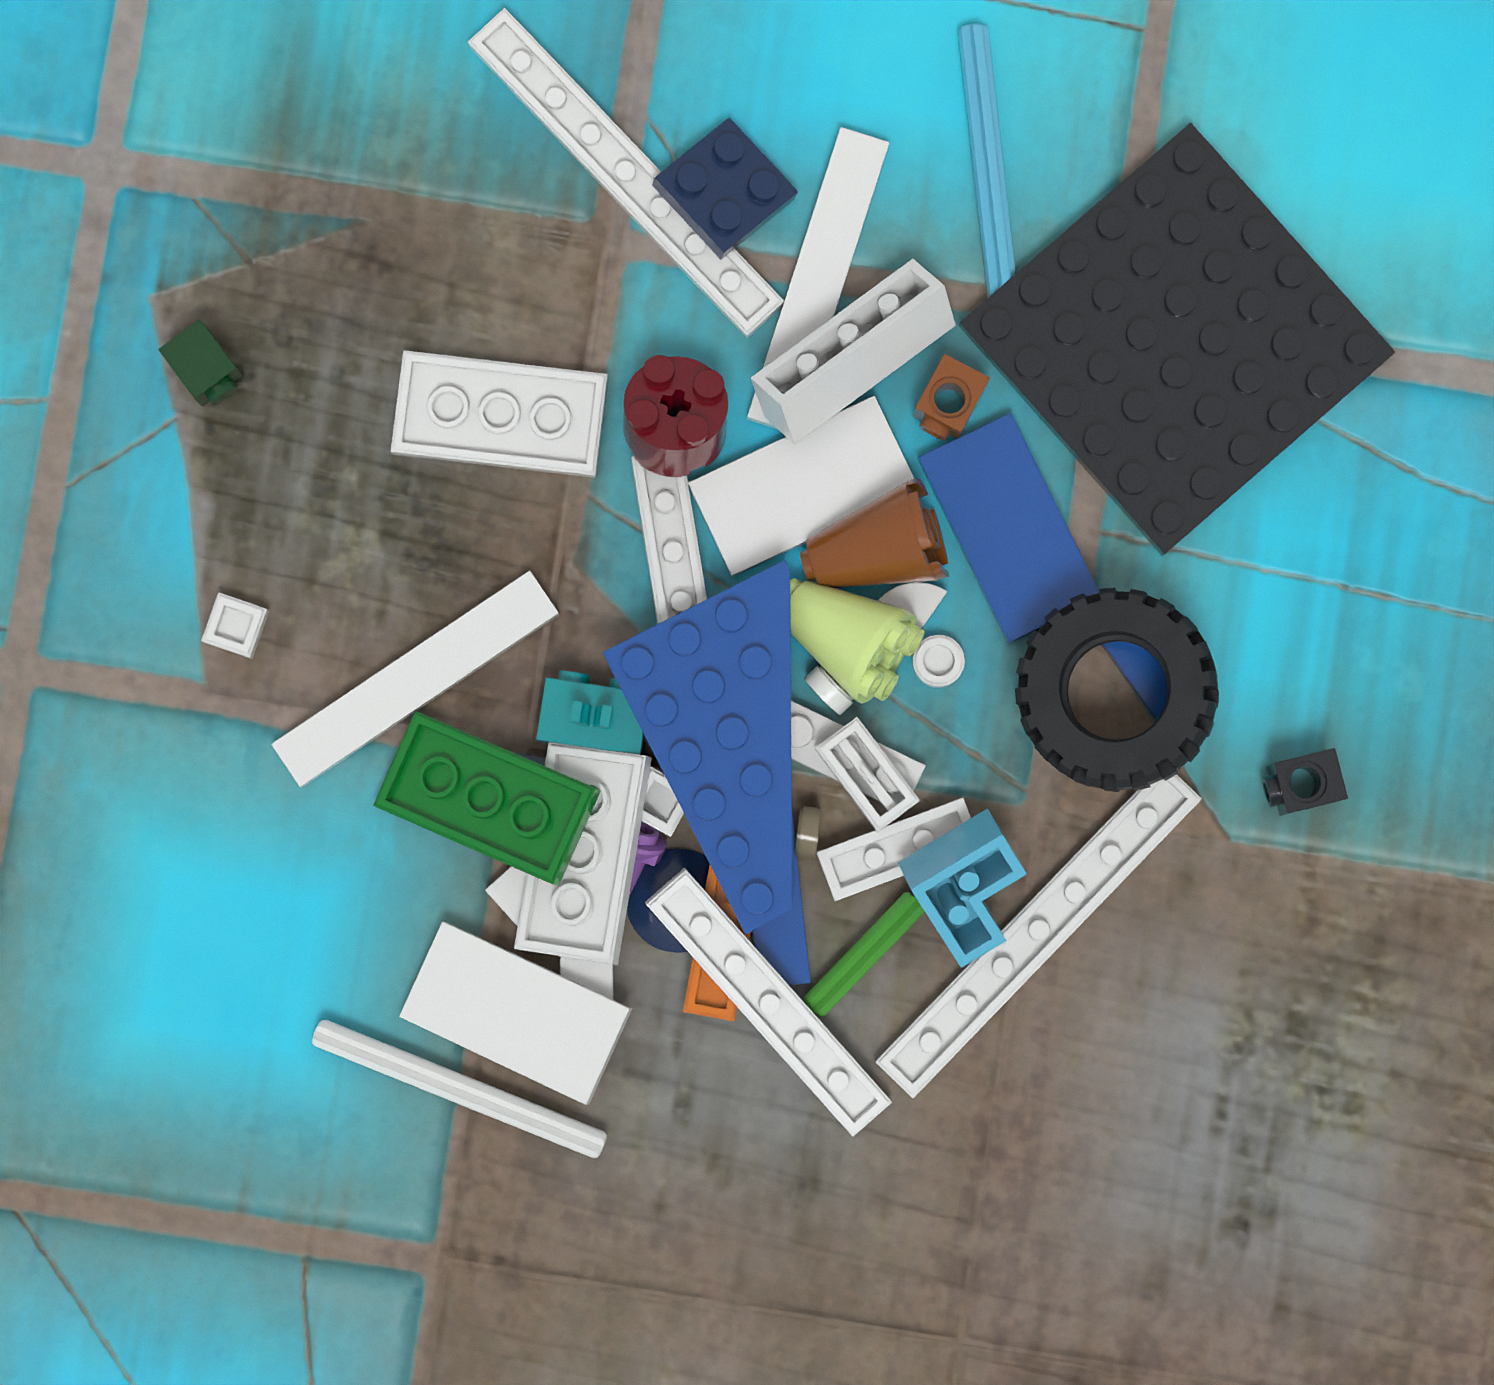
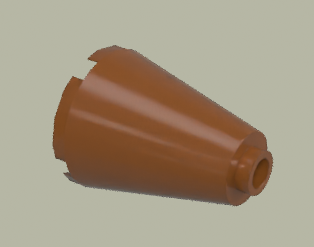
M916 478L901 484L808 538L806 541L807 550L800 552L802 567L807 579L810 581L817 580L820 585L836 588L938 581L949 577V572L942 566L949 563L935 510L923 509L919 499L929 495L921 479Z

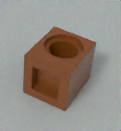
M944 354L915 407L913 417L921 420L918 427L927 434L946 441L948 435L955 439L959 438L983 395L990 377ZM943 390L955 391L962 398L963 407L956 413H944L936 406L934 397Z

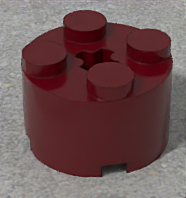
M656 355L649 358L644 366L633 375L624 394L623 430L626 443L634 453V458L642 467L658 475L682 477L689 475L691 470L703 465L707 467L715 461L725 443L728 416V397L724 387L725 383L723 377L718 372L691 358Z

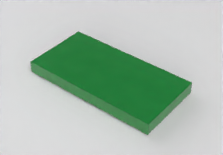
M415 711L373 806L559 887L601 791Z

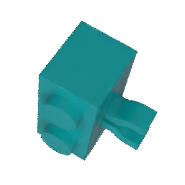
M559 671L558 679L546 678L536 738L539 743H556L642 755L645 735L616 678L610 679L609 687L589 684L590 675L578 672Z

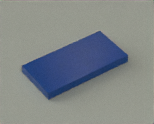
M1011 413L918 457V462L1007 644L1032 633L1033 630L1040 629L1046 622L1044 617L1054 608H1057L1059 611L1070 604V598L1082 593L1086 596L1099 593Z

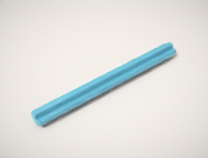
M975 23L960 27L958 36L987 296L989 298L1016 274L989 30L987 26Z

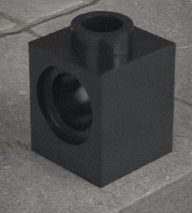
M1335 748L1270 764L1267 766L1269 776L1262 778L1268 805L1270 807L1277 806L1279 816L1348 799ZM1296 769L1305 770L1313 777L1314 790L1308 798H1301L1291 790L1290 777Z

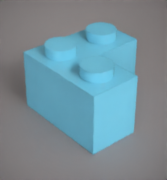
M987 808L898 862L911 891L961 968L1006 941L984 900L1027 874L1010 843Z

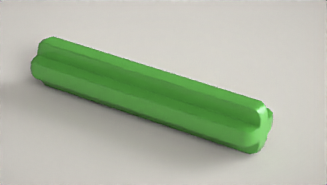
M910 892L903 893L804 996V1003L817 1016H825L925 912L917 898Z

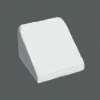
M651 765L642 821L671 837L684 812L663 771Z

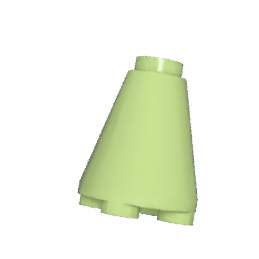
M796 578L791 579V634L852 699L860 704L870 701L873 697L880 701L887 699L898 682L899 675L894 672L905 655L909 657L917 650L924 637L925 631L916 625L917 618L915 615L904 608L830 586L820 585L810 580L801 582Z

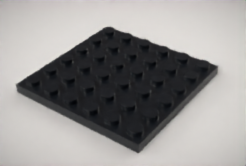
M1189 123L959 323L961 330L1161 556H1164L1396 353L1192 123Z

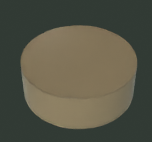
M809 806L800 808L795 849L797 858L816 859L821 808Z

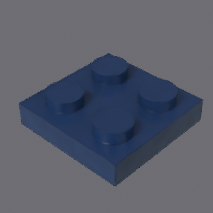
M730 117L657 175L652 184L658 193L720 260L795 200L798 193Z

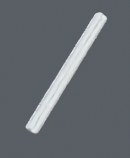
M321 1020L313 1034L312 1044L320 1049L591 1158H598L607 1140V1134L600 1129L329 1020Z

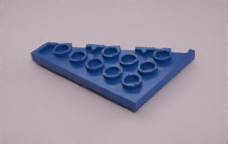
M786 560L602 652L745 934L793 911L790 568Z

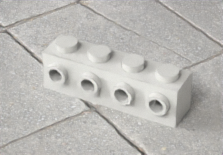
M911 259L751 377L764 417L794 445L956 326L945 285L918 262Z

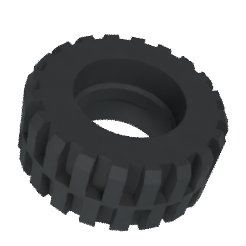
M1115 587L1099 589L1097 594L1086 596L1082 593L1070 598V604L1059 611L1057 608H1054L1044 617L1046 622L1038 632L1033 630L1026 642L1028 648L1024 658H1019L1016 671L1019 675L1018 688H1015L1016 704L1020 709L1022 717L1020 721L1025 733L1033 742L1034 748L1047 762L1060 773L1087 787L1091 786L1112 792H1120V790L1127 789L1137 791L1149 788L1151 784L1160 780H1168L1178 774V770L1188 761L1191 763L1200 752L1199 748L1206 737L1210 736L1214 726V716L1219 704L1218 675L1206 641H1204L1194 623L1187 616L1185 617L1176 610L1173 604L1162 598L1158 600L1148 596L1145 591L1130 589V592L1117 591ZM1127 642L1144 648L1158 660L1166 676L1167 698L1161 715L1149 729L1131 738L1115 740L1091 733L1078 722L1070 706L1068 687L1074 667L1087 652L1105 643Z

